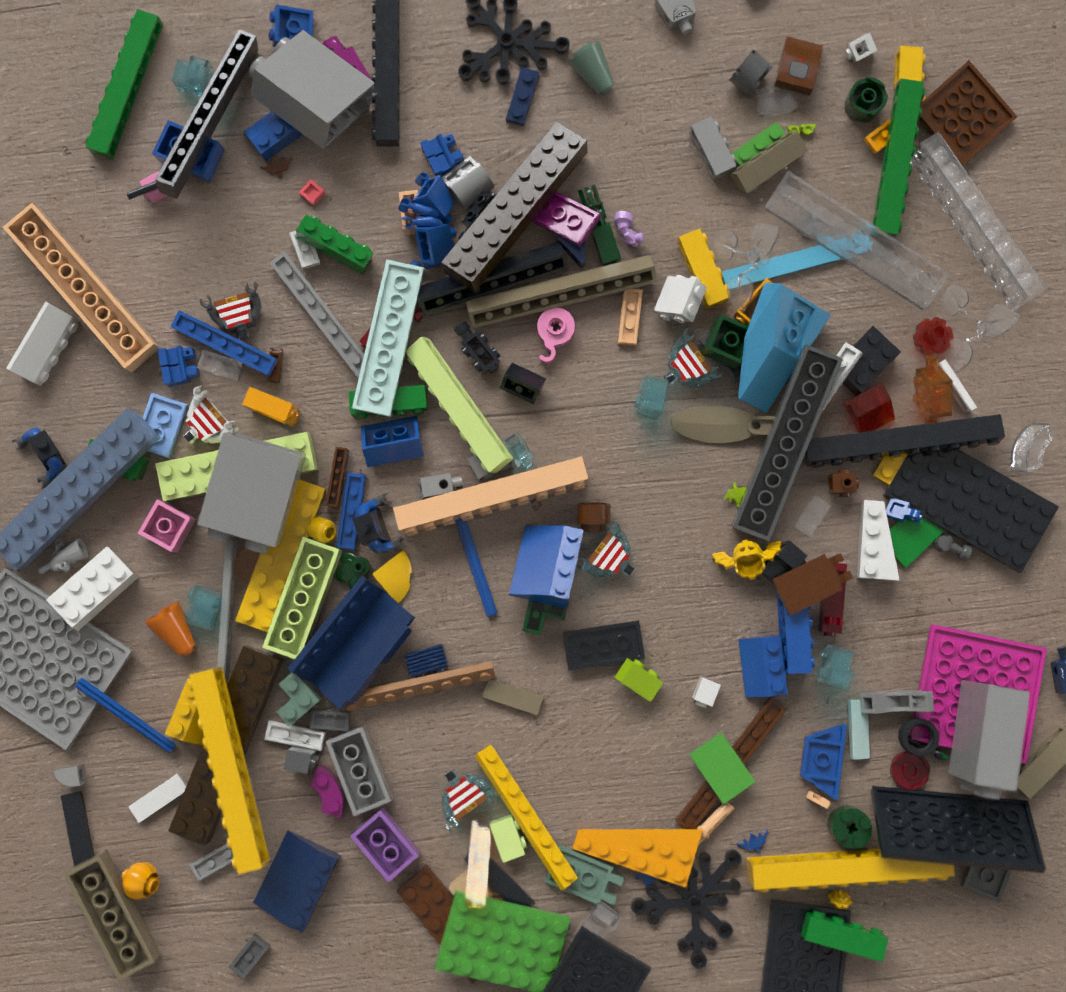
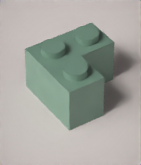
M291 673L279 683L291 700L279 709L277 713L290 727L323 698L306 679Z

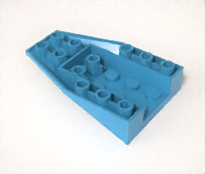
M764 283L744 338L738 399L767 413L790 380L803 346L813 345L831 317V314L781 283Z

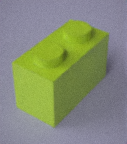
M627 658L614 678L651 702L663 684L658 679L660 675L651 669L648 672L644 670L645 665L637 659L633 662Z

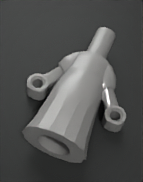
M78 538L63 548L65 542L57 539L55 541V551L51 554L50 561L38 568L39 573L44 574L51 569L56 572L60 570L68 572L69 565L88 557V549L85 543Z

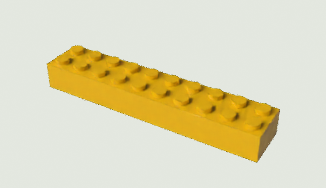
M223 667L189 675L188 684L190 690L194 692L195 699H193V705L199 713L198 725L200 730H203L205 737L203 738V746L205 750H208V766L210 770H213L214 778L212 782L214 789L218 790L219 794L217 803L219 809L223 811L222 823L229 835L227 844L233 852V868L237 869L238 875L261 869L270 861Z
M880 848L746 857L748 882L757 892H768L769 889L777 888L778 891H787L789 887H797L800 890L809 889V886L828 888L829 885L836 884L838 887H847L849 883H856L859 886L869 885V882L888 884V881L896 880L897 883H907L908 879L925 882L928 881V878L948 880V877L955 876L954 865L881 858Z

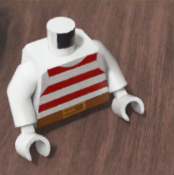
M202 385L197 386L193 389L194 397L187 413L188 418L186 419V423L192 429L183 436L190 444L198 438L205 443H220L223 433L237 432L239 428H233L232 424L234 421H228L206 397L203 399L208 394V390L201 392Z

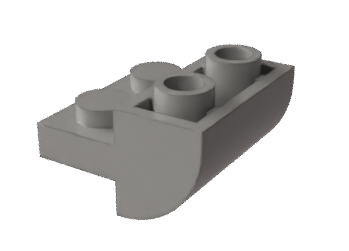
M471 156L442 177L447 188L453 193L455 199L464 209L476 202L477 197L482 192L488 193L495 187L480 163H476Z

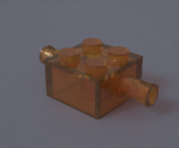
M927 355L925 357L926 367L916 369V376L913 377L915 386L913 401L920 408L921 412L925 414V424L936 423L937 418L952 416L953 380L939 367V357L937 355Z

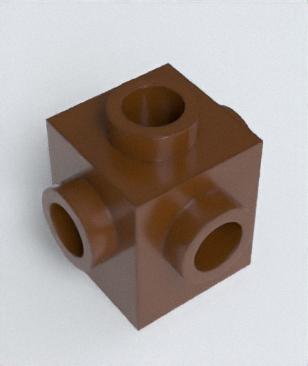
M838 470V473L828 475L829 494H839V497H851L852 493L857 492L859 479L856 477V473H850L849 470Z

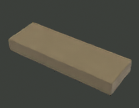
M490 679L487 681L482 697L538 716L544 696Z

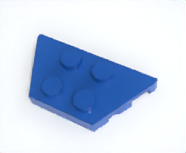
M840 724L804 737L800 776L835 800H838L847 724Z

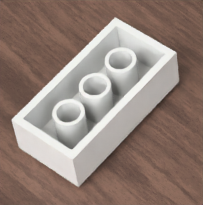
M107 546L46 600L73 629L79 631L138 577Z

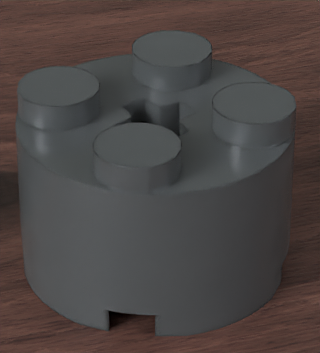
M753 49L730 77L729 81L744 94L750 96L773 67L770 65L771 63Z

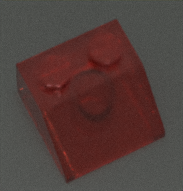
M882 383L843 403L859 433L874 431L895 420L892 400Z

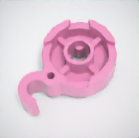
M563 308L546 310L538 319V335L545 345V350L551 353L549 357L539 356V361L543 364L552 363L555 359V348L569 343L574 336V319ZM559 324L561 329H557V332H555L552 325Z

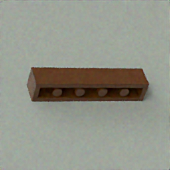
M335 447L325 506L339 508L349 453L347 448Z

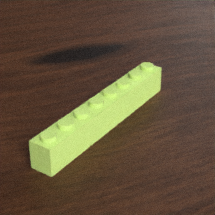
M420 337L406 350L408 361L417 368L419 377L429 385L428 390L438 398L439 406L444 411H447L451 423L461 431L459 433L465 441H468L471 446V452L479 457L483 469L489 473H497L514 458L431 340Z

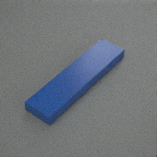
M349 472L346 474L336 548L356 551L358 534L353 519L358 516L359 506L363 504L366 475Z

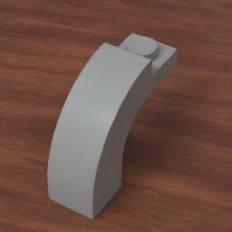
M895 690L860 693L861 713L934 711L932 691Z

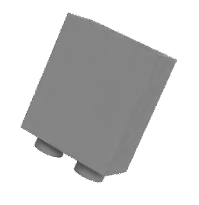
M304 30L291 40L287 37L282 38L271 56L267 59L263 56L258 57L249 70V75L253 78L251 96L322 149L369 110L375 82Z
M235 432L223 433L197 525L207 527L206 536L211 539L230 542L231 535L246 539L245 548L255 552L268 553L269 546L276 547L282 541L306 453Z
M961 680L948 771L949 774L961 778L960 788L974 791L975 795L993 799H1000L1001 789L1016 791L1030 692Z

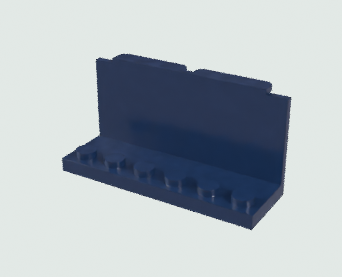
M361 576L287 669L293 674L310 681L339 710H342L348 702L353 704L361 697L379 674L380 665L386 664L408 638L412 631L408 626L415 617L382 588Z

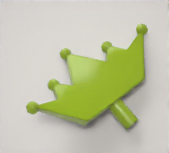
M735 482L733 483L734 489L727 491L723 501L728 498L731 503L733 499L737 507H739L746 488H737Z

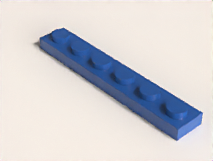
M180 310L170 326L269 377L278 361L275 357Z

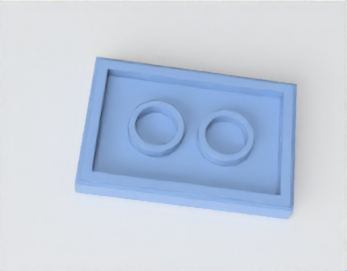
M151 393L143 419L161 438L147 452L171 458L189 407L188 404Z

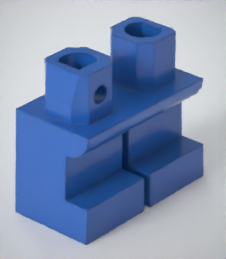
M440 133L434 139L429 141L426 139L420 142L422 151L435 177L439 175L443 177L455 168L456 165L464 161L460 149L452 153L449 151V148L456 145L452 134L442 137Z
M176 346V348L157 349L160 366H162L161 371L164 385L170 388L190 383L192 378L200 376L197 365L188 366L187 360L196 359L194 348Z

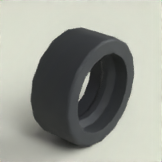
M912 718L902 724L899 729L898 739L905 751L914 756L923 757L930 755L936 750L939 744V733L934 724L928 720ZM917 725L925 727L930 734L927 746L921 749L912 747L907 739L909 730Z

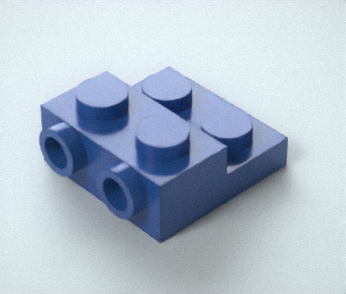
M277 4L274 10L270 11L269 22L273 23V29L269 30V40L272 41V47H276L278 42L284 37L291 40L302 30L312 36L313 11Z

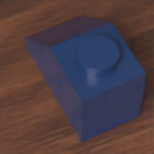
M557 235L556 242L560 241L563 250L583 268L585 265L586 239L579 247Z

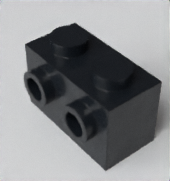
M512 362L505 372L499 388L534 405L542 391L546 378Z

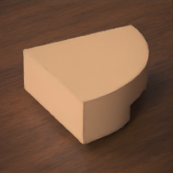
M808 791L806 798L828 809L830 805L829 800L812 791Z

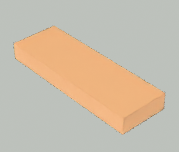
M632 288L623 291L618 344L637 346L642 289Z

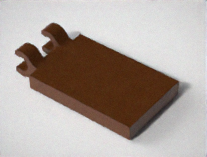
M841 553L828 559L823 554L772 579L789 616L843 590L840 584L853 579L850 571L838 575L834 567L835 564L844 561Z

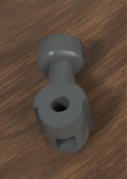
M950 535L939 536L933 541L934 547L939 552L950 551L956 553L958 558L965 562L972 553L971 547L967 545L960 547L953 543Z

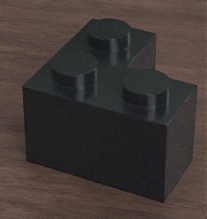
M790 540L781 543V551L775 554L774 561L767 560L765 562V569L762 575L772 584V579L807 562L805 559L808 555Z

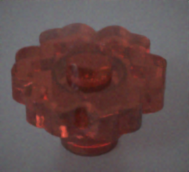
M934 317L931 320L928 318L922 320L916 325L917 332L913 334L914 345L920 347V352L928 356H932L935 353L939 355L950 348L949 341L954 337L952 328L946 326V321L938 317Z

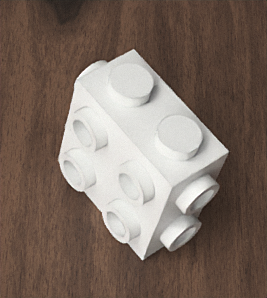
M676 275V277L667 276L654 311L660 314L661 319L666 321L673 319L679 323H684L685 321L693 322L707 287L701 283L699 278L694 276L690 278Z

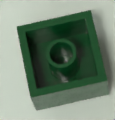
M720 314L713 321L701 354L733 369H737L742 365L744 338L749 326Z

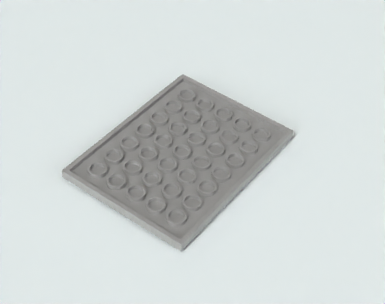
M5 567L0 574V707L63 749L69 750L99 705L78 690L75 684L80 678H84L89 683L94 681L95 687L106 694L134 650L90 621L79 631L73 629L47 602L46 599L50 597L49 594L13 570Z

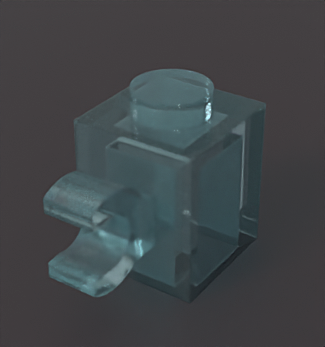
M518 432L502 441L514 458L513 461L517 467L523 464L527 469L533 465L530 459L534 456Z

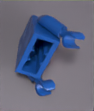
M426 172L420 173L415 179V183L422 187L413 199L414 204H412L408 197H405L400 202L399 211L407 212L408 209H412V212L425 217L431 216L440 219L444 224H449L453 221L449 211L454 204V200L441 175L429 179V175Z
M403 216V220L409 219L410 221L408 225H402L406 229H411L414 225H417L414 230L421 264L419 261L414 260L410 265L424 267L426 270L441 266L443 259L454 247L452 239L457 235L456 230L431 216L417 217V219Z

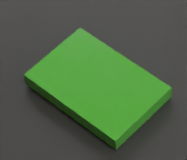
M721 732L689 754L723 804L756 782Z

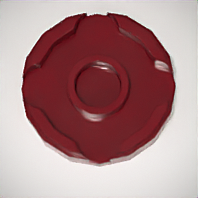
M907 751L898 753L890 764V774L893 781L904 789L916 790L922 788L929 779L930 766L924 756H914Z

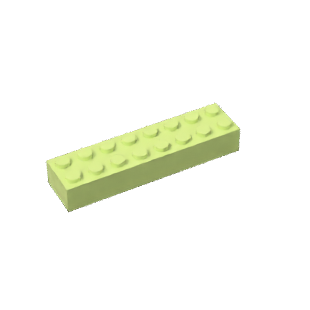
M303 432L265 440V442L306 453L301 474L318 471L311 433ZM218 450L155 463L163 501L170 502L206 494Z

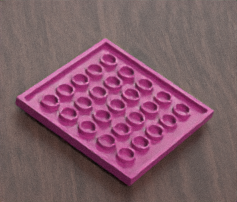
M930 624L918 690L932 691L934 711H914L913 718H921L933 723L939 733L938 745L952 748L961 680L1030 692L1020 760L1021 763L1027 764L1047 648ZM917 725L911 728L910 739L928 743L930 734L925 727Z

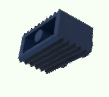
M443 643L404 655L410 677L427 676V673L434 671L435 674L446 671L445 667L449 666Z

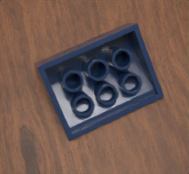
M287 830L253 903L284 925L303 933L340 855Z

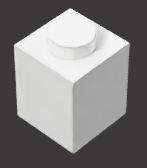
M700 677L692 699L696 700V705L706 708L707 705L713 707L721 685Z

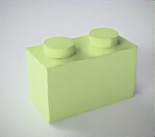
M512 814L490 822V827L503 863L525 855V849L528 846L525 837H520L518 830L521 828Z

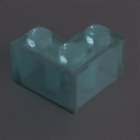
M190 56L189 62L177 59L171 80L178 90L183 92L188 90L198 96H202L215 70L208 60Z
M646 375L644 380H640L638 390L641 391V394L637 395L633 407L637 409V415L658 420L662 413L669 380Z
M195 585L188 594V604L192 606H189L186 612V622L206 630H212L221 609L222 592L208 586Z
M828 644L822 652V666H819L816 672L817 681L848 691L854 673L850 671V666L855 652Z

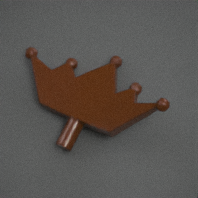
M272 154V165L267 161V167L260 168L271 175L278 173L279 178H282L281 172L288 170L293 158L285 161L284 157H282L280 162L275 157V154Z

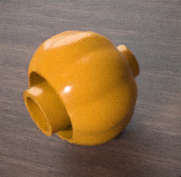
M148 862L133 864L123 872L121 877L124 893L127 897L134 900L148 898L157 891L160 883L155 866Z

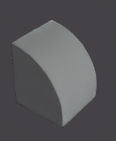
M84 764L54 770L57 780L65 786L76 787L87 783Z

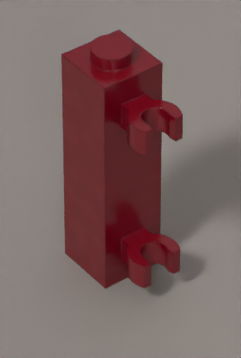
M838 563L834 565L838 575L847 572V564ZM846 582L840 584L843 590L820 602L818 631L824 632V636L836 637V633L842 634Z

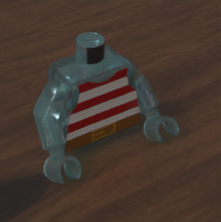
M687 328L683 332V336L672 346L668 356V367L671 371L663 377L669 385L678 380L682 386L702 387L713 381L714 378L723 377L724 373L717 375L716 370L720 366L711 368L692 341L688 342V340L696 336V333L692 337L688 336L687 332L690 328Z
M612 519L613 527L610 528L605 525V528L610 532H608L588 560L581 558L584 561V565L582 567L577 565L578 569L586 571L594 577L609 578L611 575L615 576L619 570L629 577L635 569L634 566L626 561L631 555L629 552L631 547L627 537L620 529V525Z
M454 769L450 770L444 775L450 785L444 789L442 796V808L447 821V829L452 832L451 826L453 824L459 829L460 824L455 818L459 820L485 800L494 804L492 796L496 795L500 798V794L494 791L488 781L480 776L466 773L459 778Z

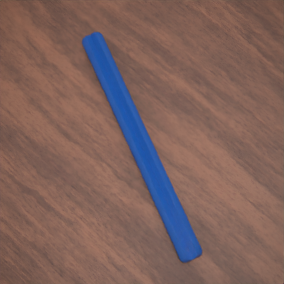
M459 518L455 520V524L486 616L496 615L497 609L468 523Z
M80 678L75 684L78 690L167 753H171L175 748L176 744L84 678Z

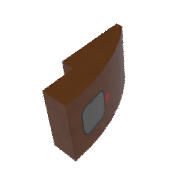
M787 36L774 86L811 95L816 81L823 45Z

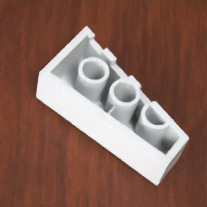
M863 500L861 502L857 578L899 581L884 501Z

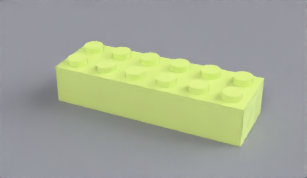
M302 537L262 648L293 659L298 656L312 637L343 550Z

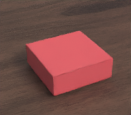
M312 179L299 191V195L312 206H315L326 193Z

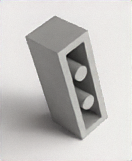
M711 116L691 125L689 133L713 181L734 171L737 161L735 156L730 154L728 150L729 145L726 138H722L718 122L714 121Z

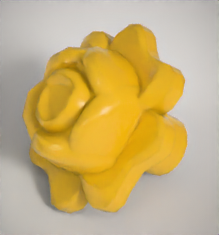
M842 889L832 890V893L828 894L830 903L834 904L833 907L836 909H841L842 907L847 909L852 904L850 895Z

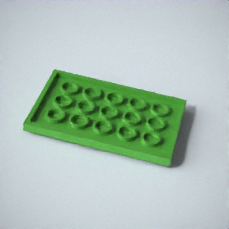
M456 890L434 968L442 972L528 991L542 992L558 965L570 917Z

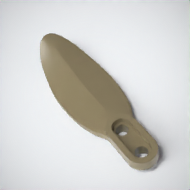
M707 406L686 409L676 413L671 418V426L684 437L704 443L725 444L740 442L753 436H767L775 416H753L746 411L736 408ZM758 423L760 428L754 429L753 424Z

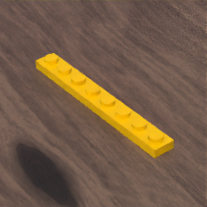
M489 745L474 755V757L560 890L567 888L578 878L493 746Z

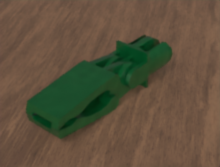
M592 185L596 202H594L590 188H585L589 205H587L582 189L577 190L582 205L601 215L599 219L600 226L597 223L592 229L591 235L602 266L621 260L611 225L605 222L607 216L596 185Z

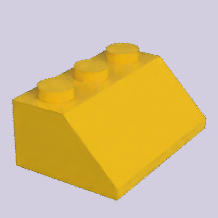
M187 678L165 734L181 741L203 745V738L205 737L203 730H200L198 725L200 717L198 711L194 708L193 699H195L194 692L189 688L188 680L190 678Z

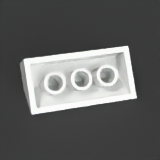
M45 301L6 369L41 386L42 383L47 381L52 366L57 364L59 354L67 347L69 337L77 330L79 320Z

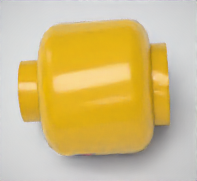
M315 517L308 524L307 534L312 540L326 544L335 537L336 526L329 519Z

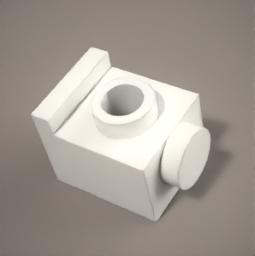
M865 34L847 44L845 54L849 60L852 59L853 62H857L876 52L877 48L871 34ZM857 45L861 48V51L859 53H857L856 51Z

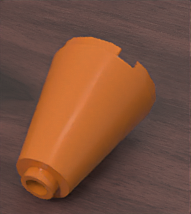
M179 601L170 604L144 622L150 630L178 655L183 654L187 656L195 650L193 647L196 643Z

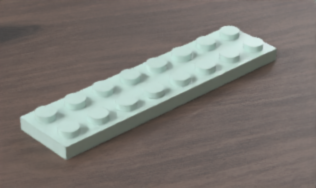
M386 259L352 409L391 417L424 274V267Z

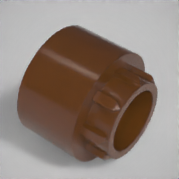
M601 502L578 503L577 523L581 524V529L587 532L606 531L607 524L611 523V504Z

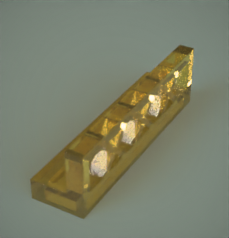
M473 820L465 907L485 908L492 830L491 827H479L478 821Z

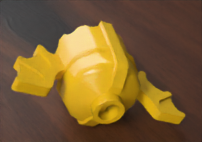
M742 540L743 542L734 548L733 557H729L725 552L712 554L716 565H723L726 570L735 566L737 574L743 578L753 580L756 576L762 574L765 569V560L774 561V556L781 551L780 546L782 544L781 541L768 543L766 550L762 551L759 544L753 541Z

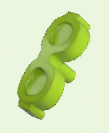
M801 124L800 127L788 126L787 132L798 131L804 136H809L815 129L816 124Z

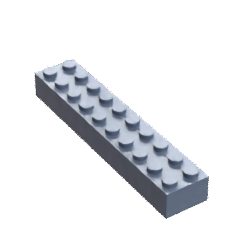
M135 409L124 410L0 532V555L15 571L28 568L161 437Z

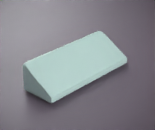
M860 699L848 700L850 759L870 758L868 713H861Z

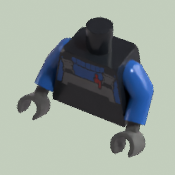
M34 427L22 436L12 440V443L17 442V450L28 446L29 443L47 470L46 476L37 479L38 483L42 482L41 488H46L61 471L63 465L66 464L45 430L41 431L39 428Z
M388 493L379 495L376 499L360 505L357 512L358 516L353 519L361 544L369 547L375 553L392 551L393 549L401 551L407 547V545L402 546L400 544L401 541L405 540L403 537L398 538L393 543L391 542L380 508L378 507V505L385 506L391 503V501L386 502L384 500Z

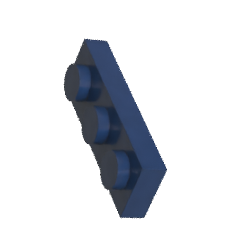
M521 67L506 116V122L524 126L539 78V71Z

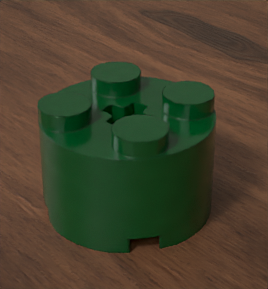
M873 77L856 81L846 96L845 112L856 121L871 122L880 114L887 103L888 93H886L884 84Z
M843 805L834 809L828 817V830L832 838L843 847L850 849L862 848L869 841L872 834V822L858 808L851 805ZM852 824V828L847 829V825Z

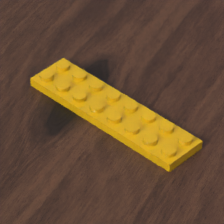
M299 479L282 541L276 547L269 546L268 553H260L235 621L265 632L269 631L302 537H309L307 534L308 524L317 516L326 491L325 488Z

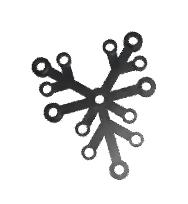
M466 0L467 7L475 10L480 15L469 14L466 17L467 25L469 27H475L476 25L489 26L497 35L498 43L486 53L472 52L471 50H465L462 53L464 62L470 63L476 60L471 65L462 64L459 67L458 74L463 81L471 80L473 73L481 67L479 79L481 82H488L490 80V59L501 50L500 68L495 73L496 81L501 85L507 84L510 81V71L508 70L509 51L518 60L520 68H526L529 65V58L523 55L516 46L525 48L536 61V66L539 70L546 69L547 59L542 57L535 48L556 50L559 54H565L569 50L570 43L566 37H558L555 41L536 40L542 34L550 33L551 24L548 21L541 22L540 26L524 39L518 38L524 32L528 33L532 30V21L525 19L519 27L512 31L513 13L518 8L517 0H503V9L506 12L504 31L494 21L495 10L498 7L497 0H487V11L481 5V0ZM472 1H476V2H477V3L474 4V5L470 4ZM495 3V6L491 7L489 4ZM512 4L514 7L508 8L507 6ZM469 19H474L475 21L470 23ZM529 24L530 27L525 28L524 25ZM548 26L549 28L544 30L542 27ZM509 40L510 43L505 44L504 41ZM564 45L565 48L560 49L559 46ZM470 54L471 57L465 58V55ZM522 59L527 61L525 64L520 63ZM540 61H544V62H545V64L542 65V66L539 65L538 63H539ZM468 72L469 75L463 76V73ZM482 74H487L488 77H487V78H482L481 75H482ZM504 75L506 76V79L501 80L500 76Z
M735 849L728 850L725 853V860L711 876V856L707 852L700 853L699 861L702 865L703 886L699 890H697L698 871L695 867L691 868L696 873L693 877L689 876V891L680 885L657 878L661 884H669L683 897L681 899H667L658 891L655 884H649L646 886V893L656 900L645 901L641 897H636L631 902L632 911L637 915L644 914L647 909H656L647 916L648 922L651 925L658 924L660 917L668 908L686 907L691 911L692 929L684 938H680L677 941V947L681 952H686L693 941L694 952L690 956V961L697 969L703 968L707 963V958L702 952L701 941L705 943L706 948L709 950H714L717 947L715 938L708 936L700 929L699 912L716 927V931L721 938H729L732 935L733 928L731 924L725 920L721 921L705 907L709 905L726 906L728 903L726 895L719 893L714 897L705 896L709 891L732 890L737 892L740 890L741 884L736 878H732L728 882H718L730 866L740 864L742 859L740 853ZM732 853L736 855L734 860L729 859ZM704 855L708 856V860L706 862H703L701 860L702 856ZM733 882L738 883V886L736 888L731 887V884ZM654 887L655 892L649 893L648 889ZM720 897L725 898V901L723 903L718 902V899ZM693 898L697 899V904L695 905L691 904ZM641 902L642 907L636 908L635 904ZM656 915L657 920L651 921L650 917ZM722 925L727 926L726 931L720 930ZM713 940L714 945L708 946V941ZM681 942L687 943L685 948L680 947ZM700 955L701 960L695 961V956Z

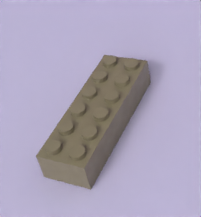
M107 850L72 867L64 874L118 981L157 960L160 952L135 903L124 893L123 880Z

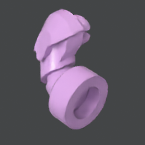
M627 211L616 212L614 224L618 226L622 239L625 243L638 247L639 243L644 241V235L629 229L633 224V214Z

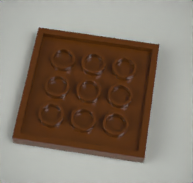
M968 60L920 103L922 114L919 120L959 167H962L1018 116Z

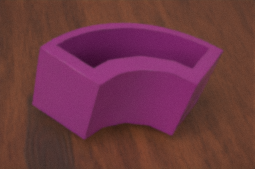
M319 765L316 768L310 786L317 790L321 796L323 803L321 812L341 818L346 806V796L341 781L329 768Z

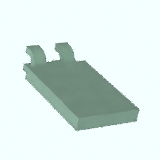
M559 844L558 848L578 877L563 890L600 905L601 900L615 905L617 894L608 892L611 882L622 886L624 876L613 873L614 866ZM548 871L545 883L559 888Z

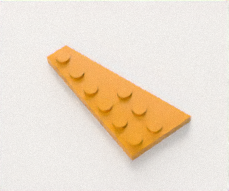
M578 829L572 849L686 888L703 829Z

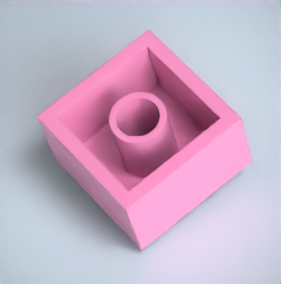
M157 499L138 534L170 552L178 553L197 519Z

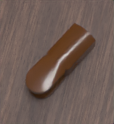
M270 348L269 355L278 358V362L270 377L267 376V381L280 383L284 350Z

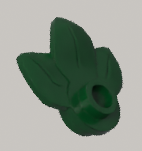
M345 553L340 557L343 565L336 570L335 578L343 582L348 581L349 588L351 589L361 576L365 577L369 572L370 563L364 557H356L353 553ZM359 563L362 565L361 570L358 569Z

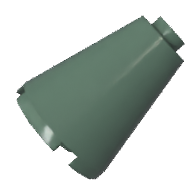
M596 39V44L592 45L591 42L573 53L574 58L572 60L568 58L567 62L598 95L602 93L604 96L613 90L612 86L614 83L599 39Z

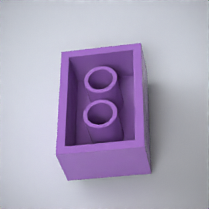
M384 807L379 809L350 836L387 882H390L414 861L421 852Z

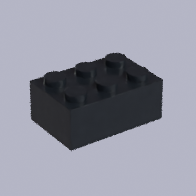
M874 326L869 328L853 345L854 348L863 354L843 382L856 397L863 393L901 353Z

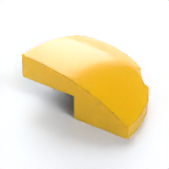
M403 550L373 573V576L398 603L406 596L411 585L409 582L412 566L406 552Z

